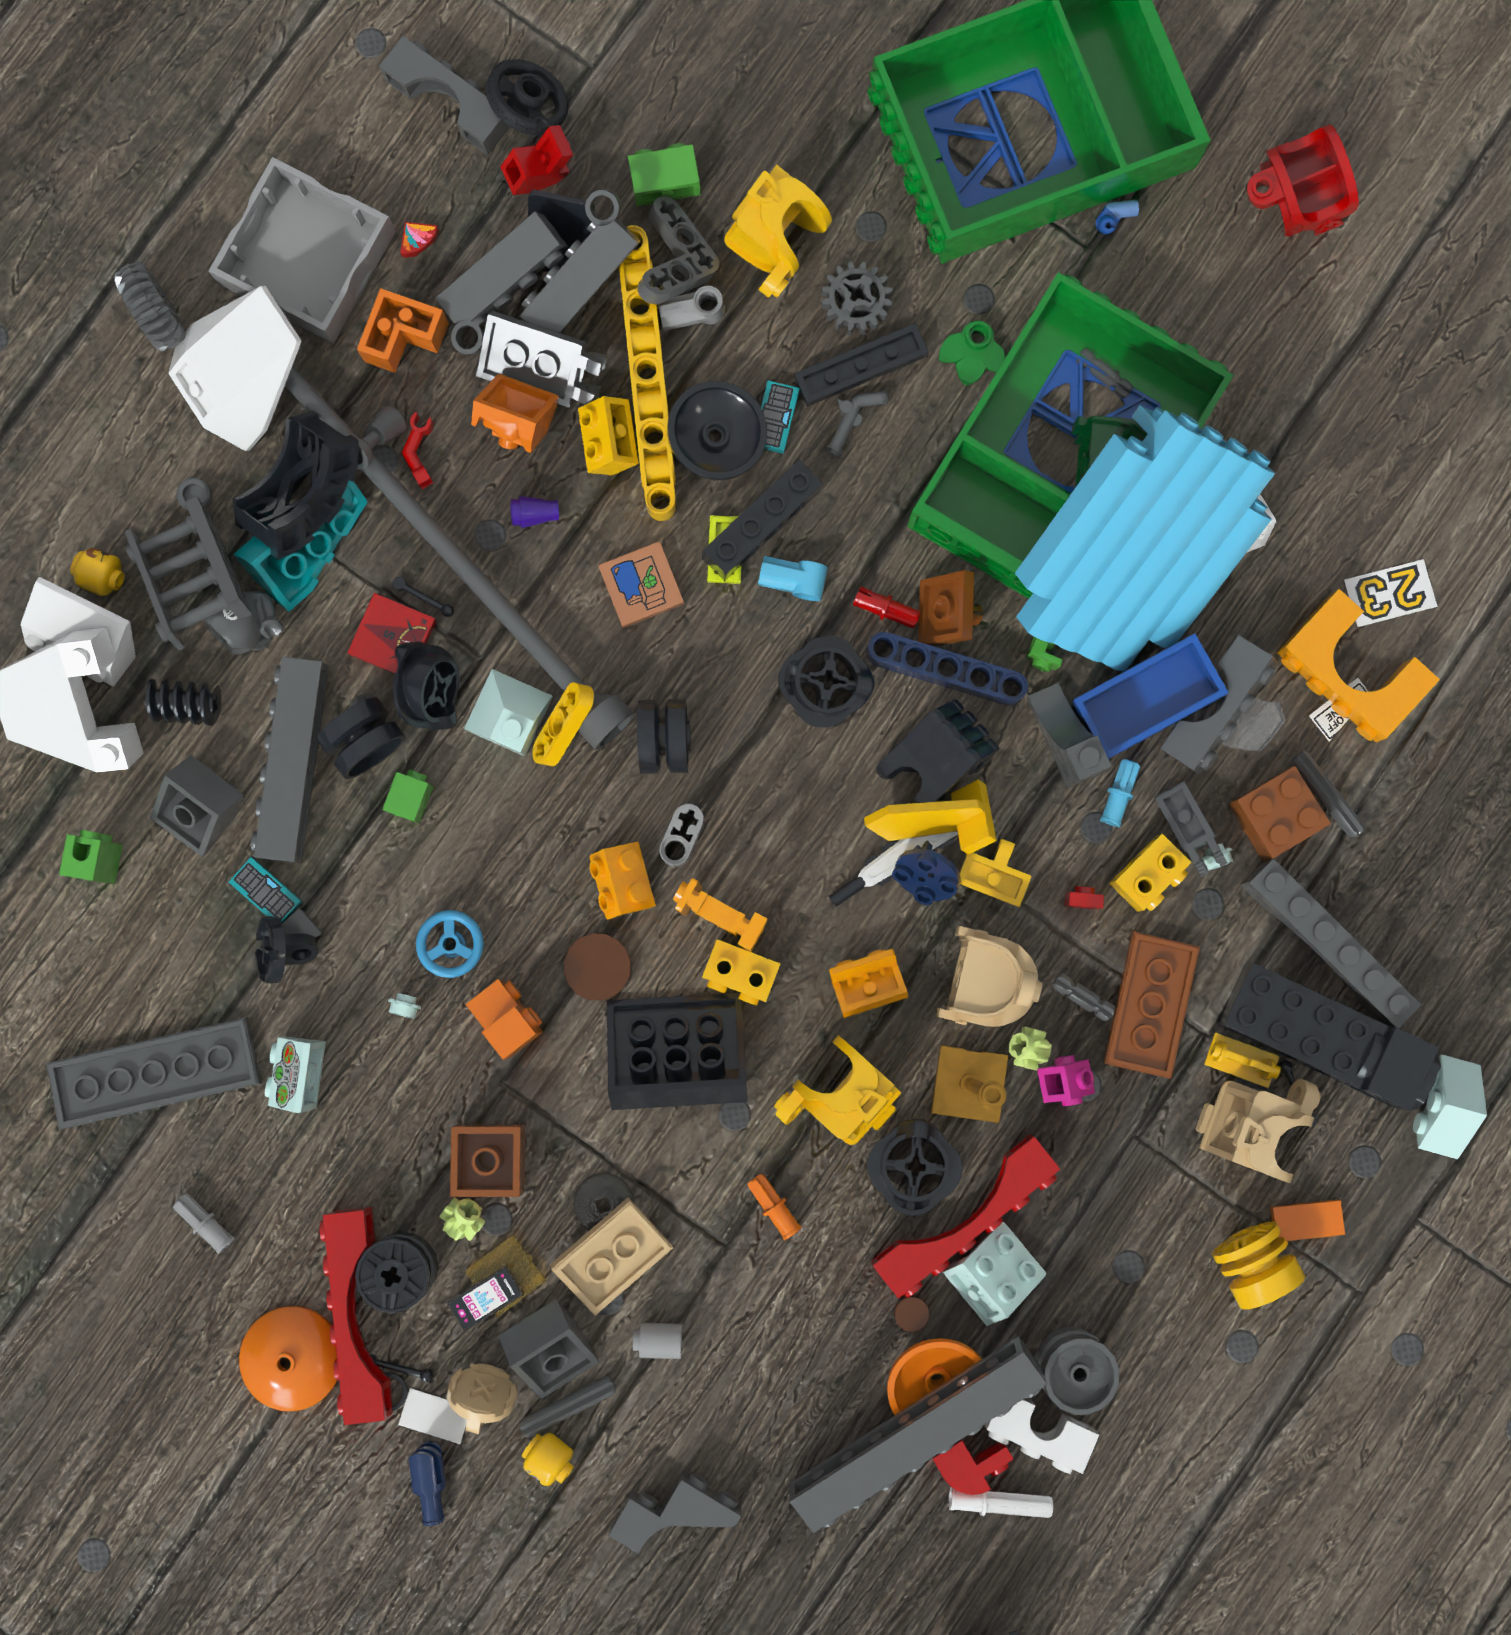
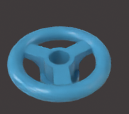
M455 910L440 911L430 916L420 927L416 938V951L423 966L434 975L444 978L459 977L471 971L479 962L484 946L483 935L478 924L467 914ZM444 921V934L439 938L438 945L427 952L426 940L430 930L436 924ZM455 921L464 924L471 932L473 950L466 947L465 937L460 932L455 931ZM454 938L456 947L450 951L446 948L445 943L447 939ZM442 955L449 958L462 956L467 959L460 966L453 968L442 967L433 962Z

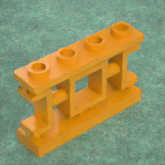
M692 878L689 884L683 881L673 898L677 903L675 909L686 917L689 911L692 910L696 915L736 937L737 935L741 936L738 945L752 952L768 919L755 912L751 920H748L745 914L701 891L703 887L698 880Z

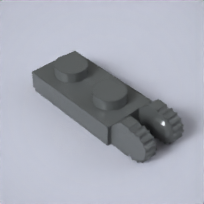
M1185 781L1154 797L1187 856H1190L1201 877L1209 873L1205 862L1199 857L1197 851L1209 845L1216 863L1221 867L1228 863L1216 843L1218 839Z

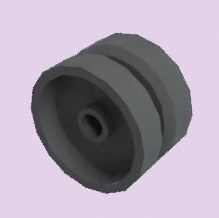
M1062 1327L1052 1331L1040 1342L1035 1359L1042 1367L1047 1383L1042 1388L1060 1409L1073 1415H1089L1103 1409L1113 1399L1119 1386V1367L1114 1355L1092 1332L1081 1327Z

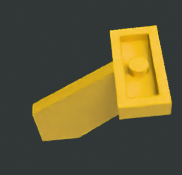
M979 779L952 792V801L888 805L864 817L865 826L888 841L958 831L960 848L968 855L997 841L986 784Z

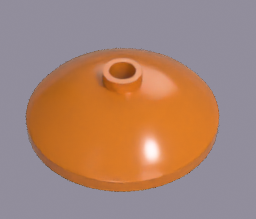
M284 1306L261 1316L247 1331L239 1354L241 1376L250 1393L264 1405L280 1411L303 1410L325 1398L338 1381L334 1377L333 1370L337 1353L336 1345H332L330 1340V1327L332 1324L320 1313L302 1306ZM282 1357L290 1360V1368L286 1369L281 1366L280 1360Z
M929 1339L909 1347L894 1362L888 1376L887 1394L894 1415L976 1364L982 1358L969 1346L951 1339ZM934 1374L942 1375L938 1380L931 1378Z

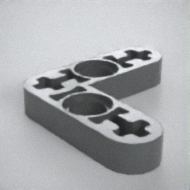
M666 196L655 199L648 212V218L676 258L649 269L641 278L637 286L638 293L644 301L650 304H660L709 282L719 268V260L680 205L674 199ZM677 234L686 236L691 244L681 243L677 238ZM671 271L681 272L685 276L686 281L675 279ZM663 281V284L660 287V289L658 287H655Z

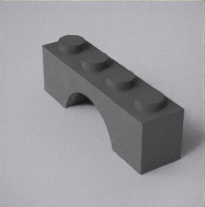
M402 36L379 65L384 80L410 100L428 92L442 93L454 99L460 106L457 124L461 136L487 156L510 128L509 125L501 121V118L497 117V114L494 113V110L491 109V105L488 103L487 96L482 93L481 88L469 78L463 80L456 75L455 69L443 59L440 61L430 56L429 50L419 41L415 40L412 43Z
M1240 635L1237 636L1219 662L1227 677L1229 692L1222 707L1213 716L1202 721L1187 722L1179 720L1160 748L1199 775L1203 769L1208 771L1218 757L1216 753L1218 747L1223 741L1227 743L1233 737L1238 728L1235 723L1241 714H1248L1257 701L1258 697L1255 694L1262 684L1267 686L1277 672V668H1275L1277 664L1276 659Z

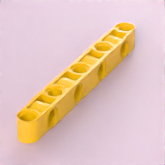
M631 225L627 226V228L641 240L642 246L628 255L619 266L640 472L649 515L657 521H666L674 516L677 504L674 486L676 485L673 452L667 436L669 414L657 304H650L644 301L637 289L644 273L652 269L653 265L652 259H650L646 232L638 226ZM637 305H646L649 308L642 315L635 314L632 311ZM646 368H651L656 372L650 379L641 378L639 373ZM652 432H658L663 436L662 440L657 444H650L645 439ZM663 496L668 498L670 503L664 509H656L652 505L654 499Z

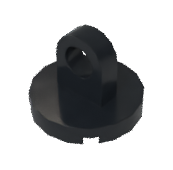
M264 916L260 919L256 938L257 940H262L260 949H256L255 960L259 978L262 982H266L265 984L279 983L283 977L285 965L304 964L312 961L318 955V946L314 936L310 934H285L282 921L278 916Z

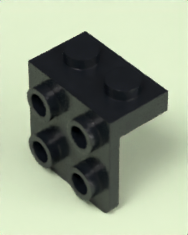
M531 190L528 196V217L533 212L544 214L568 245V248L562 252L564 257L556 264L561 268L569 259L565 253L578 239L583 243L591 234L587 230L592 221L588 218L585 211L586 200ZM546 266L541 271L549 272L553 267L547 268Z

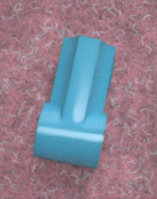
M764 556L758 586L791 592L793 596L804 600L821 601L828 567L812 561H799V563Z

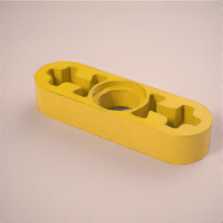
M575 682L567 686L534 742L532 754L536 763L547 766L558 764L592 708L594 701L592 687Z

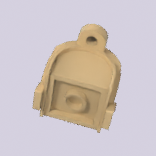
M957 926L955 935L960 936L959 941H962L947 1006H943L942 1009L937 1008L936 1017L952 1020L962 1025H966L969 1022L991 1027L1004 1026L1020 1019L1031 1008L1033 1002L1039 1001L1042 990V982L1038 981L1037 969L1032 958L1020 945L1008 939L988 935L986 931Z
M1297 1079L1291 1085L1288 1095L1284 1099L1267 1091H1257L1234 1081L1224 1082L1215 1105L1205 1103L1196 1126V1131L1204 1133L1199 1148L1291 1184L1294 1175L1281 1170L1277 1165L1275 1150L1280 1137L1287 1130L1296 1126L1312 1127L1314 1121L1312 1113L1318 1106L1321 1098L1317 1085L1304 1079Z

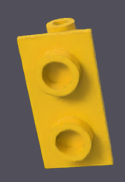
M1214 1033L1204 1065L1269 1088L1272 1078L1277 1079L1281 1069L1280 1066H1277L1280 1056L1218 1033Z

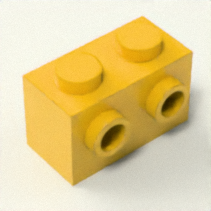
M603 396L578 408L588 473L615 475L639 464L629 399Z
M1163 834L1155 836L1109 884L1137 912L1144 911L1146 908L1152 911L1165 898L1161 893L1170 884L1176 887L1188 875L1185 869L1192 862ZM1162 860L1166 862V868L1163 866ZM1139 883H1140V884L1142 885V887H1143L1142 892H1141V891L1139 890V888H1138V884H1139Z
M716 939L702 978L708 980L707 987L722 993H726L727 988L740 992L738 999L757 1006L759 1000L767 1001L780 963ZM723 961L729 962L731 966L727 974H721L718 970V965ZM754 973L760 974L763 978L762 984L758 987L752 986L749 981L750 976Z

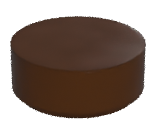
M912 1295L907 1298L905 1296L897 1302L894 1316L897 1324L903 1330L916 1332L926 1326L929 1320V1310L926 1303L920 1297Z

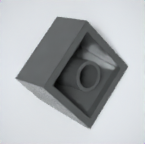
M190 755L164 775L150 818L201 857H204L235 818L244 795Z
M558 1299L544 1305L538 1311L498 1336L509 1366L541 1399L600 1362L577 1322Z

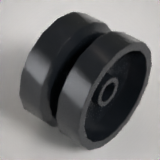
M377 697L366 699L347 709L333 719L318 734L317 741L326 754H338L334 765L345 779L355 778L377 766L393 754L406 739L405 734L397 723L385 722L389 712Z
M655 699L638 700L637 741L640 774H658L661 769L662 753L665 752L667 768L671 773H688L689 751H691L690 720L687 718L686 699H668L665 705V720L660 718V707Z

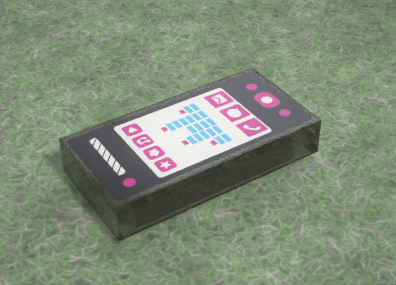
M508 1264L451 1298L447 1303L464 1332L522 1297L525 1292Z

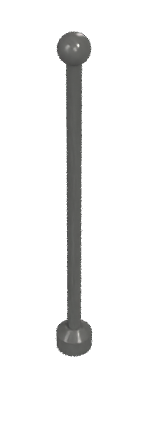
M292 365L285 387L308 412H316L320 420L342 435L358 437ZM373 453V461L366 469L362 470L563 691L572 682L584 684ZM597 693L594 695L592 708L578 732L597 751L618 736L634 719L635 713L617 694Z

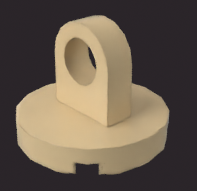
M471 1364L469 1369L462 1371V1368H460L450 1378L447 1400L450 1407L460 1417L467 1419L465 1431L479 1434L483 1423L500 1421L509 1416L515 1407L517 1386L515 1382L513 1384L509 1380L510 1375L504 1370L488 1364Z

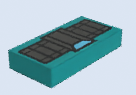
M767 380L761 405L767 424L765 450L784 454L800 388Z
M250 857L229 881L236 890L266 916H278L282 924L303 902L254 857Z

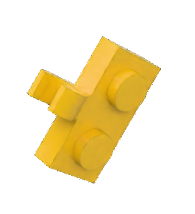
M1000 839L993 860L975 853L966 854L959 872L961 885L1016 907H1020L1032 876L1007 866L1015 843Z

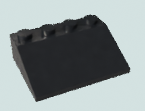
M740 992L607 1000L608 1096L611 1110L748 1102L742 1000L738 999Z

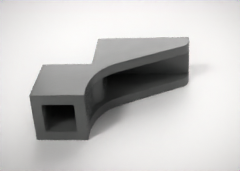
M682 1472L662 1508L657 1505L658 1501L652 1495L644 1491L638 1494L632 1490L611 1525L608 1536L639 1554L646 1541L654 1533L666 1527H734L741 1518L742 1507L738 1505V1499L730 1493L721 1491L719 1494L709 1488V1482L696 1473H691L689 1476Z

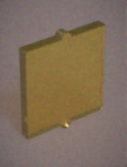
M514 1234L465 1270V1273L475 1287L503 1269L508 1271L521 1295L494 1311L497 1317L546 1281L543 1274L532 1261L533 1255L527 1254Z

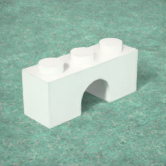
M1031 1398L1023 1399L1015 1404L1004 1416L995 1417L984 1424L986 1429L990 1431L988 1436L1005 1445L1008 1444L1009 1440L1021 1445L1020 1451L1035 1459H1039L1041 1455L1053 1460L1052 1465L1055 1468L1071 1474L1072 1470L1083 1474L1099 1437L1094 1427L1064 1413L1061 1414L1057 1425L1051 1431L1045 1433L1034 1431L1030 1427V1418L1035 1408Z

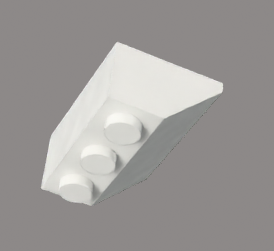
M41 577L36 580L21 622L24 641L30 649L36 652L74 631L107 627L116 660L101 673L89 674L87 676L96 682L103 681L113 687L136 658L130 621Z

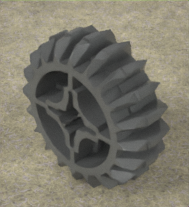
M140 261L132 264L128 263L121 267V270L114 273V283L128 310L146 337L160 351L178 346L185 339L186 329L166 293L149 268Z

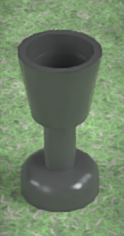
M390 406L381 407L366 428L367 435L362 439L355 437L359 440L356 469L363 470L373 461L372 448L375 445H384L404 433L406 423L396 409Z

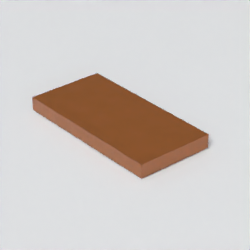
M1132 931L1103 1063L1172 1079L1199 954V946Z

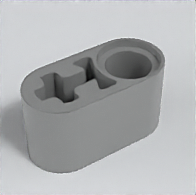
M684 804L676 809L661 842L660 856L671 867H681L689 861L705 823L703 813L693 804ZM690 812H693L694 818L698 823L696 826L690 825L687 829L686 835L692 837L691 841L688 842L679 835H672L674 830H677L679 833L683 830L684 823L680 819L681 816H688ZM673 842H679L685 847V854L679 860H671L666 855L667 847Z

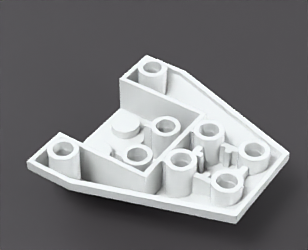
M260 286L192 323L185 332V339L174 349L168 374L203 428L244 451H250L268 430L302 341L267 287Z

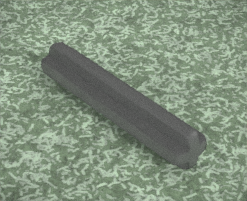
M1303 751L1291 760V764L1296 766L1302 778L1349 838H1353L1362 833L1365 825L1307 751Z
M605 1376L524 1417L520 1421V1428L525 1437L529 1438L616 1393V1386L610 1376Z

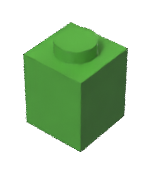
M409 769L406 775L396 772L382 810L420 824L434 786L425 782L426 775Z

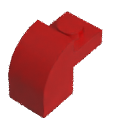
M549 126L535 146L513 148L500 167L513 196L529 194L531 190L540 191L566 177L570 172L567 162L573 156V153L561 126Z
M960 1439L954 1443L949 1451L943 1454L938 1453L932 1459L945 1481L952 1488L964 1494L977 1495L991 1490L985 1476L989 1474L996 1476L1009 1467L1008 1462L1012 1461L1013 1457L1007 1446L1000 1442H996L977 1455L972 1456L963 1439Z

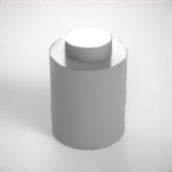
M641 1323L640 1330L633 1331V1351H639V1358L681 1359L682 1324Z

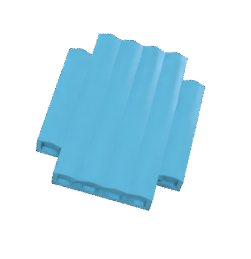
M1139 405L1132 418L1146 431L1147 436L1141 442L1137 438L1130 436L1126 440L1113 434L1019 566L1015 574L1026 589L1033 592V594L1016 617L1029 634L1042 641L1054 643L1067 651L1079 653L1092 661L1102 662L1115 670L1126 671L1148 640L1166 649L1180 640L1270 523L1272 518L1265 512L1268 507L1257 497L1275 475V472L1268 467L1271 461L1255 449L1251 453L1246 452L1248 449L1232 437L1228 441L1223 440V435L1208 425L1203 429L1198 427L1199 423L1183 412L1178 417L1158 407L1151 411Z

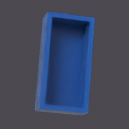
M1193 634L1073 700L1072 704L1087 731L1092 735H1098L1108 759L1177 723L1179 720L1223 698L1229 692L1196 634Z

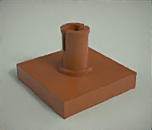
M963 570L920 580L918 642L939 646L972 640L973 625H978L983 616L973 614V612H983L982 606L973 604L974 572Z

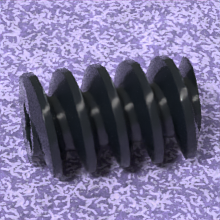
M150 679L146 687L145 708L150 719L155 722L164 719L165 722L173 723L177 719L178 723L186 724L190 720L194 725L204 722L207 726H213L221 712V690L218 685L214 692L210 693L209 684L203 683L200 692H197L196 684L190 682L187 691H184L181 681H176L174 689L170 690L168 680H163L160 689H157L156 680Z

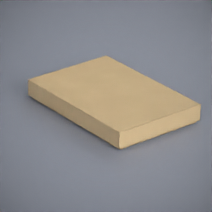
M627 1197L553 1261L550 1267L594 1315H597L672 1250L673 1246L637 1205Z

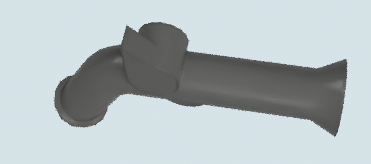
M885 390L861 393L850 401H843L837 398V403L840 407L839 411L843 417L831 443L825 447V450L834 456L842 457V449L852 427L859 426L862 423V416L858 414L860 409L864 406L886 405L889 401L888 393Z

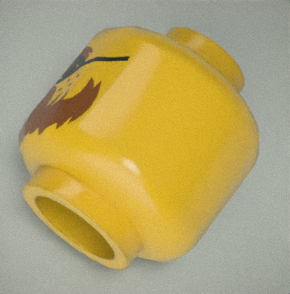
M91 547L85 551L78 552L70 568L75 584L79 588L98 596H107L113 590L120 589L125 579L120 559L98 548Z

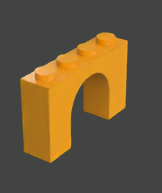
M1338 589L1324 600L1278 650L1277 654L1282 657L1281 662L1288 670L1300 673L1307 680L1306 685L1310 690L1320 696L1323 694L1332 702V709L1338 715L1352 720L1357 725L1356 730L1361 736L1369 741L1379 742L1386 739L1440 679L1416 657L1405 661L1377 691H1359L1344 683L1334 666V649L1340 637L1364 611Z

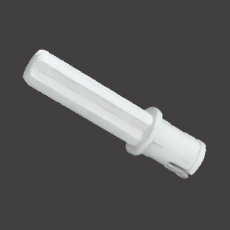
M950 1487L949 1510L979 1512L980 1516H985L986 1513L1050 1518L1053 1513V1500L1050 1496L995 1491L969 1495Z

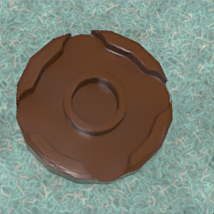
M593 933L579 938L570 946L564 958V974L568 985L577 995L588 1000L603 1001L616 996L625 987L631 976V960L627 949L619 940L607 934Z

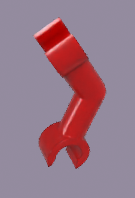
M415 412L410 418L412 430L403 447L402 456L416 481L424 489L433 484V481L416 452L423 436L429 435L432 432L434 423L429 418L424 427L418 428L417 423L420 417Z

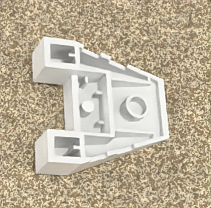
M107 627L74 631L62 639L48 644L38 651L0 669V719L8 740L94 772L128 769L144 754L135 723L96 727L81 675L101 673L116 660Z

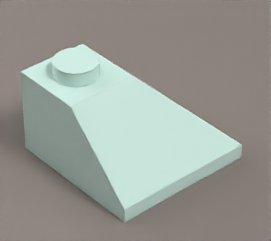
M491 669L464 730L522 756H526L553 696Z

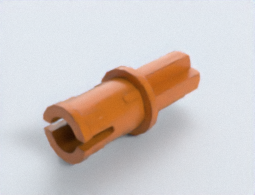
M759 1174L749 1181V1189L764 1209L762 1214L769 1216L782 1235L783 1240L796 1234L802 1228L801 1225L798 1224L784 1204L786 1199L779 1197L766 1176Z

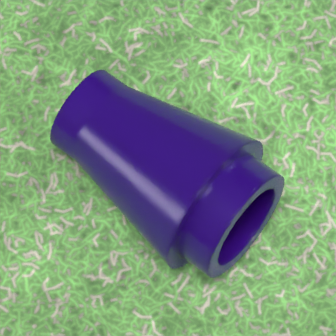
M520 495L518 499H510L512 526H520L522 529L559 520L557 500L550 501Z

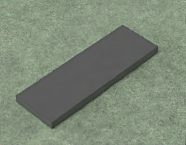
M248 1017L46 1063L59 1130L262 1084Z

